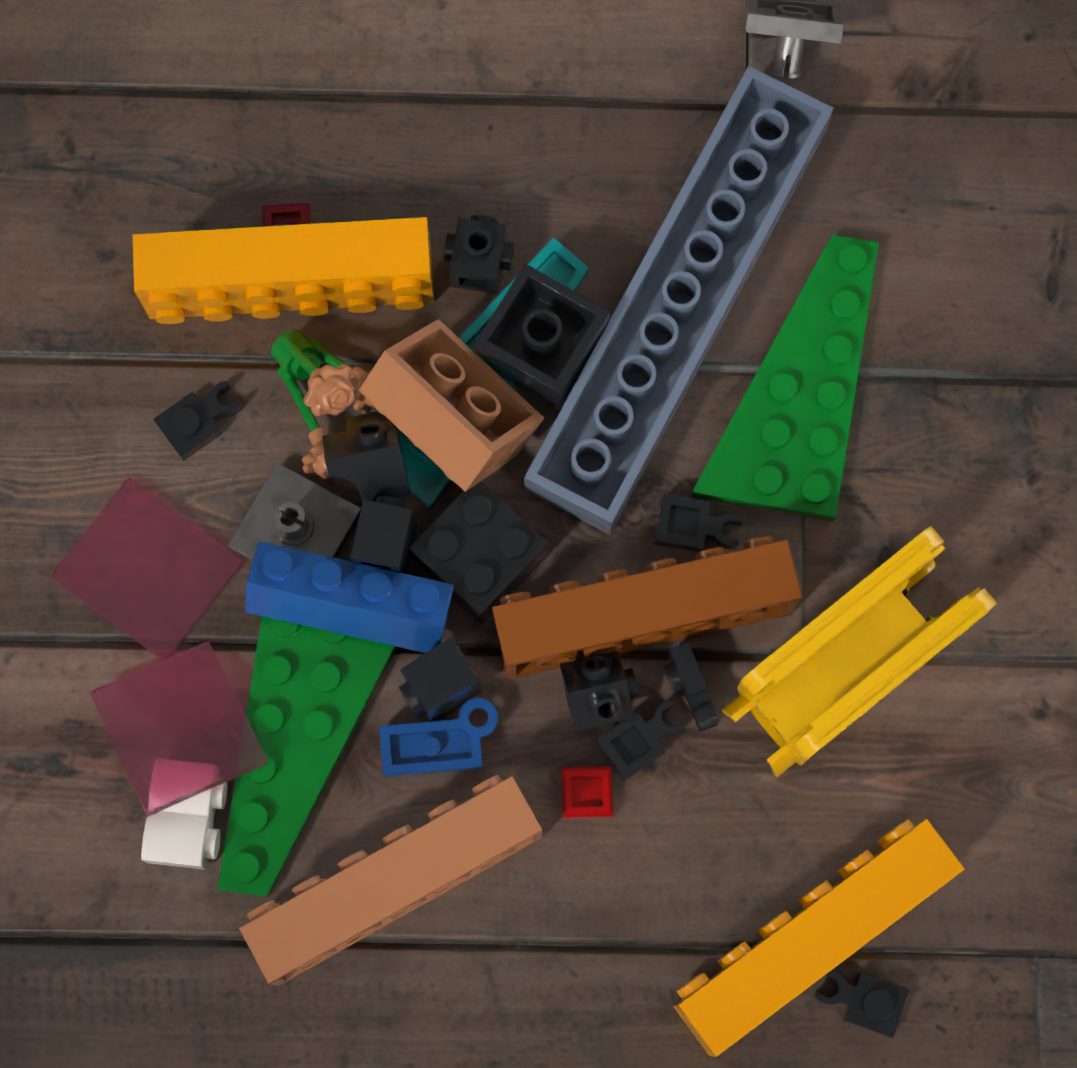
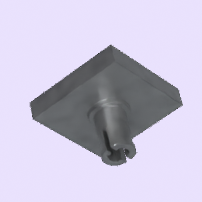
M747 0L745 12L746 32L777 36L773 66L770 71L772 75L784 76L786 56L790 55L788 78H799L801 76L800 69L805 39L841 44L844 23L840 5L798 0Z
M276 463L228 547L252 562L258 541L336 558L357 523L361 508L285 466Z

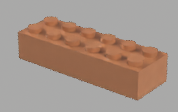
M495 775L483 781L472 789L474 798L457 806L454 799L438 806L427 814L431 822L414 831L409 824L395 830L382 839L386 847L370 856L364 849L350 855L337 864L341 872L326 880L321 878L320 875L307 879L292 889L295 897L282 905L271 900L250 911L247 914L250 922L239 929L268 984L282 985L542 839V829L513 776L502 781L499 775Z

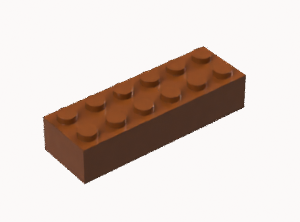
M765 536L745 542V549L725 553L724 547H717L695 554L696 561L677 565L675 558L663 559L648 564V572L628 576V572L625 569L615 570L598 576L599 583L580 587L578 581H567L551 586L549 588L550 594L531 598L529 592H520L502 597L500 599L501 605L492 607L507 680L558 669L561 663L583 659L592 654H605L613 651H618V654H624L792 615L801 601L802 595L788 540L774 543L772 536Z

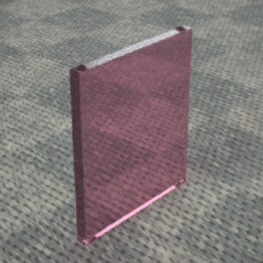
M129 477L122 483L121 488L59 566L54 568L50 577L166 663L230 579L240 570L243 561Z
M209 641L90 691L91 698L146 817L157 814L166 808L268 764L267 758Z

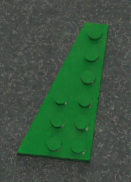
M831 235L695 485L691 497L828 521L835 520L879 242Z
M261 617L217 890L269 898L310 813L313 812L320 799V794L331 772L334 771L364 713L378 680L388 666L396 646Z

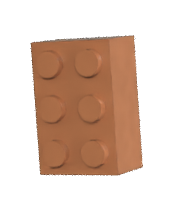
M439 319L386 349L358 390L373 404L378 412L385 415L408 437L414 446L421 449L444 471L450 480L458 484L465 492L515 458L544 419L538 411Z

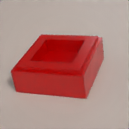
M611 766L561 768L563 819L613 818Z

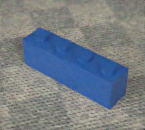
M258 541L246 582L245 612L427 653L442 643L454 585Z

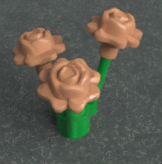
M289 330L284 332L274 342L271 348V355L280 365L277 371L278 376L287 385L310 430L308 437L313 447L309 454L302 458L303 470L305 473L315 472V474L320 475L323 479H330L325 464L322 437L328 435L324 427L319 426L315 416L319 417L324 414L337 416L347 406L351 405L355 398L357 400L353 405V409L366 414L372 409L376 410L373 404L358 391L371 370L366 372L359 366L353 368L326 350L317 339L309 341L300 330ZM320 359H322L329 365H325L324 367L319 368ZM297 378L301 380L309 378V391L305 397L296 381Z

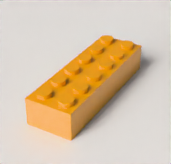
M427 217L132 234L134 292L149 319H156V322L161 324H178L184 322L185 317L204 316V319L208 321H227L233 318V314L252 313V316L255 318L270 319L280 316L281 311L300 310L302 315L319 316L328 313V309L347 308L348 311L353 313H367L376 310V306L395 305L400 310H416L424 307V303H434L432 252Z
M909 819L900 823L877 841L883 849L874 856L867 849L838 870L843 878L834 886L828 880L820 883L798 900L803 908L793 917L790 916L787 910L780 913L758 930V933L763 938L751 948L746 941L740 943L717 960L722 967L721 971L710 979L704 972L700 973L676 991L682 1000L673 1007L709 1056L717 1057L965 870L927 819L915 826Z

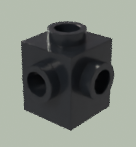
M484 215L471 216L470 220L458 218L456 234L447 233L443 260L451 262L449 269L451 287L498 294L502 270H511L514 252V242L507 241L506 225L498 224L496 219Z
M618 651L592 654L583 659L560 664L567 704L575 732L599 726H611L617 722L634 719L630 699L639 697L637 683L632 668L623 670Z

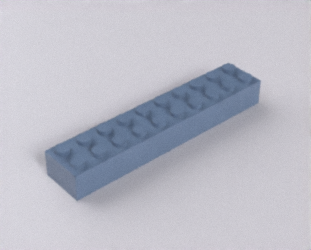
M748 66L524 477V490L611 535L825 135L834 110L833 107Z

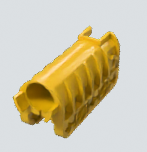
M932 526L916 536L750 671L737 687L740 695L722 709L723 713L735 722L751 711L764 730L780 747L779 750L766 759L776 777H779L795 763L803 765L815 753L835 739L848 726L863 716L870 708L896 689L903 681L923 667L930 659L960 637L998 604L985 588L980 590L978 587L971 594L957 600L938 617L934 618L930 615L926 620L906 596L914 585L935 568L934 558L945 550V547L942 545L944 540Z

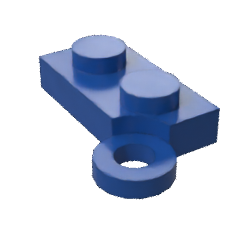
M474 698L463 704L459 711V719L379 726L383 777L483 769L480 738L490 735L498 725V713L495 706L484 698ZM475 709H482L488 714V721L482 727H475L469 722V715Z

